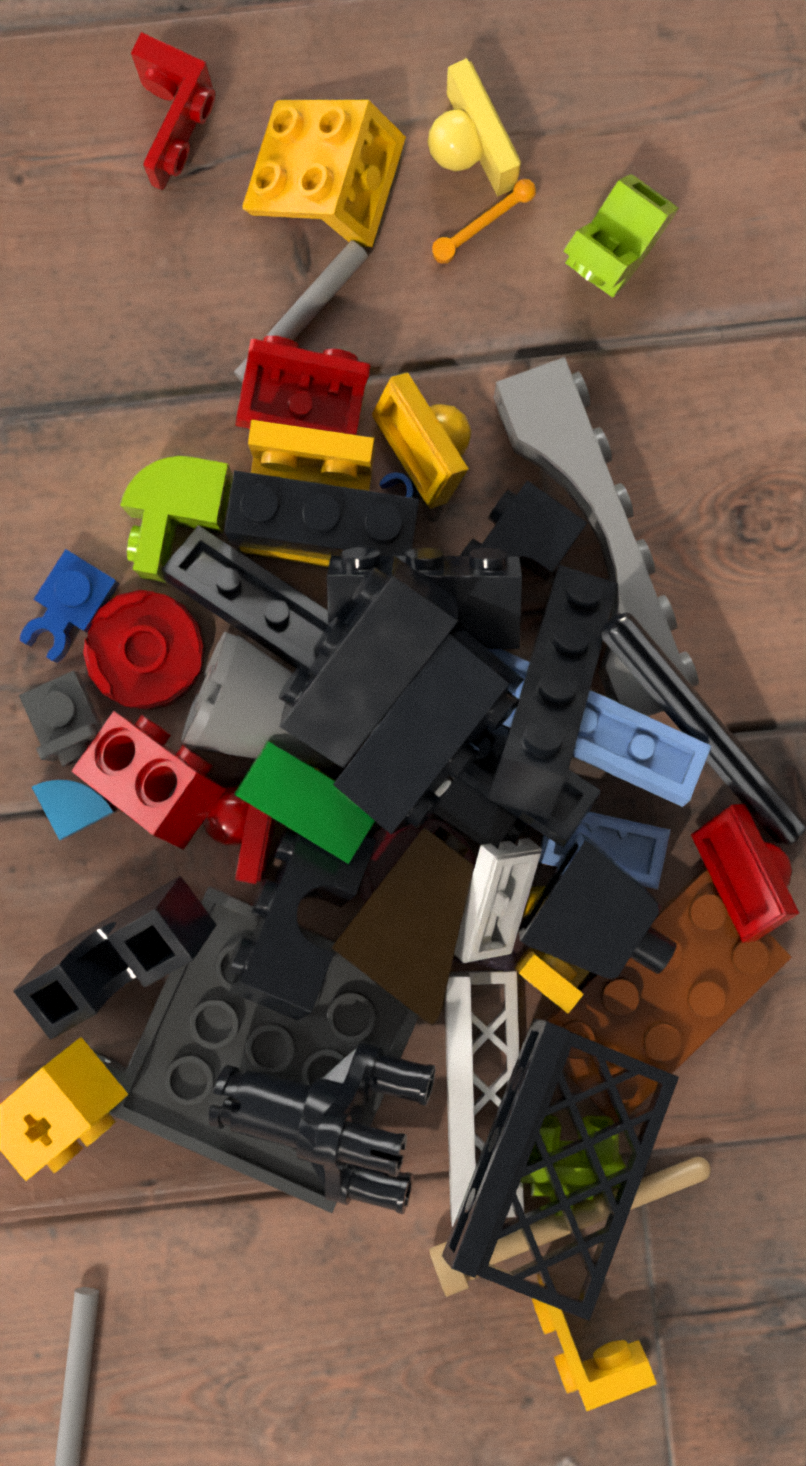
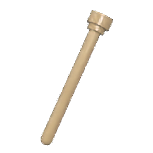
M693 1157L643 1177L630 1210L706 1180L711 1173L709 1162L703 1157ZM619 1188L612 1190L614 1197H616ZM603 1194L573 1205L572 1209L580 1230L607 1220L610 1214ZM552 1214L529 1225L538 1247L571 1234L564 1216ZM521 1229L498 1239L489 1264L493 1265L529 1251ZM444 1242L429 1248V1252L445 1296L448 1297L468 1289V1281L476 1278L450 1268L442 1257L447 1243Z

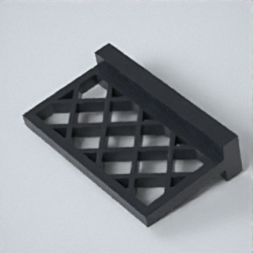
M533 1018L442 1253V1257L450 1268L473 1278L479 1276L590 1321L679 1077L574 1034L548 1021ZM571 1047L592 1055L602 1079L573 1093L570 1092L562 1072ZM606 1061L620 1066L624 1070L611 1075ZM638 1074L658 1082L649 1108L628 1116L616 1084ZM556 1086H558L562 1098L551 1102ZM606 1089L619 1121L588 1135L575 1103ZM566 1107L579 1140L548 1153L539 1133L543 1120L546 1116ZM643 1122L637 1138L633 1126ZM624 1131L632 1150L628 1165L622 1170L605 1176L593 1145ZM535 1145L539 1158L528 1162ZM584 1149L597 1181L565 1195L553 1163ZM544 1168L557 1200L524 1214L516 1194L521 1178ZM621 1183L617 1195L614 1197L610 1187ZM602 1192L610 1211L605 1227L582 1237L570 1206ZM512 1206L516 1219L505 1223ZM558 1211H562L574 1242L542 1256L529 1225ZM521 1229L534 1261L510 1272L489 1264L498 1239ZM598 1244L592 1260L588 1248ZM577 1253L580 1254L587 1271V1276L578 1299L556 1291L547 1270L548 1267ZM539 1272L544 1286L528 1280L526 1277Z

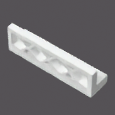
M516 970L450 971L444 1002L450 1217L452 1227L477 1163L475 1164V1145L482 1151L485 1144L475 1133L474 1116L490 1099L499 1107L502 1099L496 1092L506 1082L508 1085L519 1056ZM504 984L505 1008L486 1026L471 1011V985ZM504 1021L506 1044L494 1033ZM472 1023L482 1031L473 1042ZM488 1038L506 1054V1069L490 1086H487L473 1072L472 1056ZM473 1083L483 1092L475 1102ZM519 1183L516 1194L524 1211L523 1183ZM512 1206L507 1217H516Z

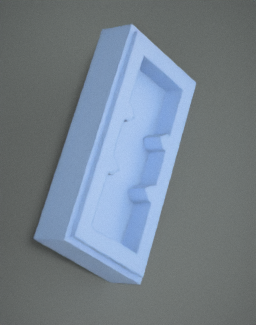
M589 812L564 848L543 835L540 846L542 851L538 863L558 867L581 832L642 886L658 889L671 830Z

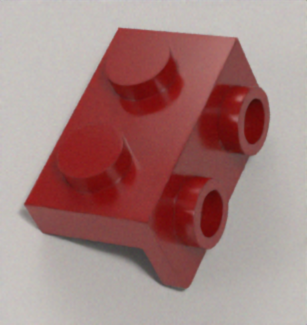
M266 336L263 340L251 339L235 426L250 429L251 420L357 435L363 395L371 365L358 361V357L355 354L342 349H325L323 353L300 349L297 342L282 336Z

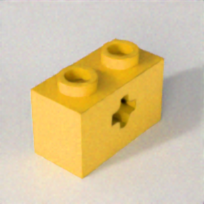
M80 1037L44 1065L0 1104V1151L25 1181L45 1165L53 1173H56L83 1149L77 1141L78 1138L88 1147L117 1122L109 1112L129 1094L84 1039Z

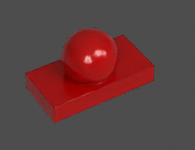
M224 786L225 792L216 802L202 825L206 834L217 843L225 846H238L241 844L235 880L258 884L266 876L276 820L234 795L238 786Z
M745 804L729 806L691 834L742 943L757 941L800 913L788 890L792 876L789 857L781 847L763 841Z

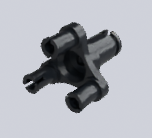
M360 1043L356 1049L323 1078H317L312 1086L250 1070L243 1074L240 1073L238 1067L226 1065L218 1076L213 1094L224 1095L234 1099H224L222 1106L211 1105L209 1108L210 1126L220 1129L227 1125L230 1126L231 1132L296 1148L297 1158L308 1161L313 1166L325 1188L326 1200L348 1205L351 1200H356L394 1210L403 1215L409 1203L414 1177L413 1173L400 1172L404 1155L400 1154V1150L406 1149L407 1134H396L361 1125L367 1097H371L374 1092L418 1102L420 1105L426 1106L432 1093L436 1069L435 1065L432 1064L425 1065L384 1055L382 1047L366 1043Z

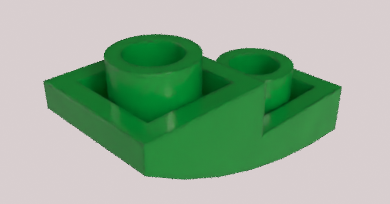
M269 741L265 743L234 793L237 797L347 864L353 858L375 821L333 785L334 780Z

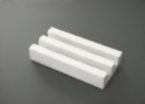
M519 839L518 846L511 841L500 842L498 849L491 843L480 846L454 953L463 963L512 953L542 848L531 839Z

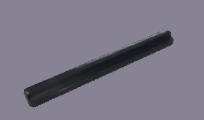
M628 612L618 613L611 617L600 631L601 637L681 732L711 745L706 761L738 799L746 805L750 813L778 844L785 843L786 845H792L797 842L799 836L806 831V822L635 617Z

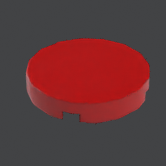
M136 590L117 595L101 607L91 621L92 625L88 630L87 638H85L83 650L88 674L102 694L125 707L153 710L172 705L192 689L202 672L206 647L200 625L182 603L165 594L147 590Z

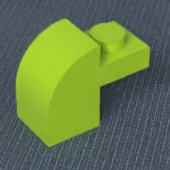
M633 174L618 180L592 222L575 232L563 251L569 255L565 264L613 298L629 281L652 250L679 208Z
M188 456L167 457L149 464L131 480L123 494L120 506L130 517L142 519L141 526L133 525L127 545V559L134 562L132 570L142 579L166 583L161 568L171 558L177 526L196 529L199 525L206 531L224 533L233 481V473L228 463Z

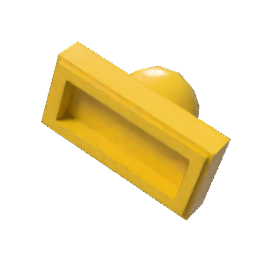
M408 372L393 376L389 379L376 404L372 417L429 508L447 504L469 469L461 457L469 447L472 433L467 417L454 406L444 404L429 406Z

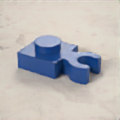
M65 549L33 599L48 609L43 617L35 618L24 626L20 635V641L32 647L41 633L50 631L54 636V644L46 657L53 662H60L70 649L69 632L73 625L88 633L92 625L91 621L97 611L110 601L120 583Z

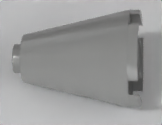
M224 632L204 672L206 677L200 692L195 695L182 732L181 744L192 747L194 750L256 759L265 743L269 741L311 767L330 769L334 764L333 761L279 727L284 702L278 698L281 690L293 673L239 635L234 636Z

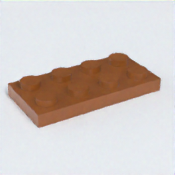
M705 868L697 873L661 908L651 925L652 928L677 943L671 960L661 973L655 974L630 958L615 980H610L594 973L578 988L584 995L568 1014L558 1007L545 1021L672 1074L792 958L769 933L757 941L742 943L713 880ZM571 1047L563 1068L565 1073L581 1089L602 1080L592 1055ZM606 1061L611 1075L624 1070V1068ZM638 1074L616 1084L628 1116L655 1091L658 1082ZM606 1089L589 1097L614 1123L619 1121Z

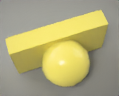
M466 58L448 67L447 96L454 110L445 111L435 120L429 130L427 143L431 156L442 168L454 172L470 169L476 162L480 161L498 197L513 190L514 185L518 181L521 161L472 62Z

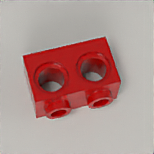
M113 711L71 772L150 834L184 850L226 789L207 776L213 767L207 760L184 745L180 747L177 753L165 745L172 735L142 714L134 723ZM177 784L175 792L169 798L171 789Z

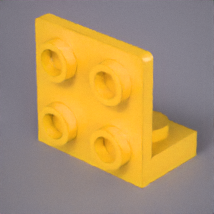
M277 100L270 115L242 207L252 216L322 219L348 242L353 240L361 247L372 248L406 136L370 100Z
M251 420L248 446L253 456L251 473L370 491L375 458L374 438ZM239 546L241 552L246 555L329 567L330 560Z

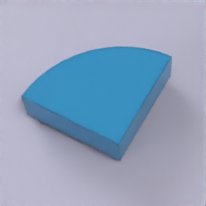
M51 780L32 786L59 840H65L117 812L110 801L93 788L80 782Z

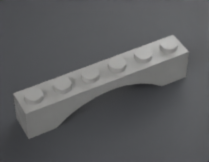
M562 357L496 382L493 399L514 453L541 468L566 490L587 518L600 544L609 580L618 583L611 608V617L618 613H631L692 687L697 686L699 679L694 663L686 651L678 652L671 630L677 628L672 606L665 595L657 597L649 575L655 573V565L650 549L644 539L635 540L628 522V518L634 515L628 492L622 483L614 485L606 463L612 461L608 440L601 427L592 428L585 407L590 406V396L581 373L578 371L571 374L566 358ZM607 645L598 671L607 697L648 717L663 712L658 703Z

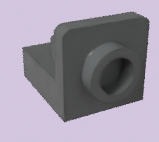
M74 670L19 695L41 746L36 748L41 760L54 762L59 759L62 767L77 763L103 727L79 673Z

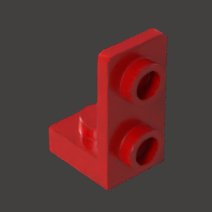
M141 32L131 51L140 81L153 95L167 101L174 99L143 164L151 186L163 191L171 175L177 177L182 172L190 151L188 140L196 124L202 125L208 119L215 102L216 92L213 89L205 61Z

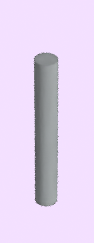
M351 240L266 336H282L295 340L368 258L365 250L355 241ZM247 358L233 372L242 383Z
M81 1287L75 1289L55 1466H80L99 1300V1290L95 1288Z

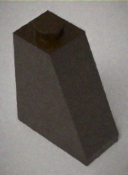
M425 827L420 831L331 947L431 1026L435 1024L441 1015L474 865L464 858L469 849L455 836L441 827L438 828L435 834H432Z

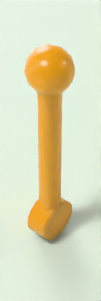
M530 179L518 180L511 194L453 237L438 238L432 246L434 259L441 264L451 262L455 256L456 248L517 203L531 201L536 195L535 184Z

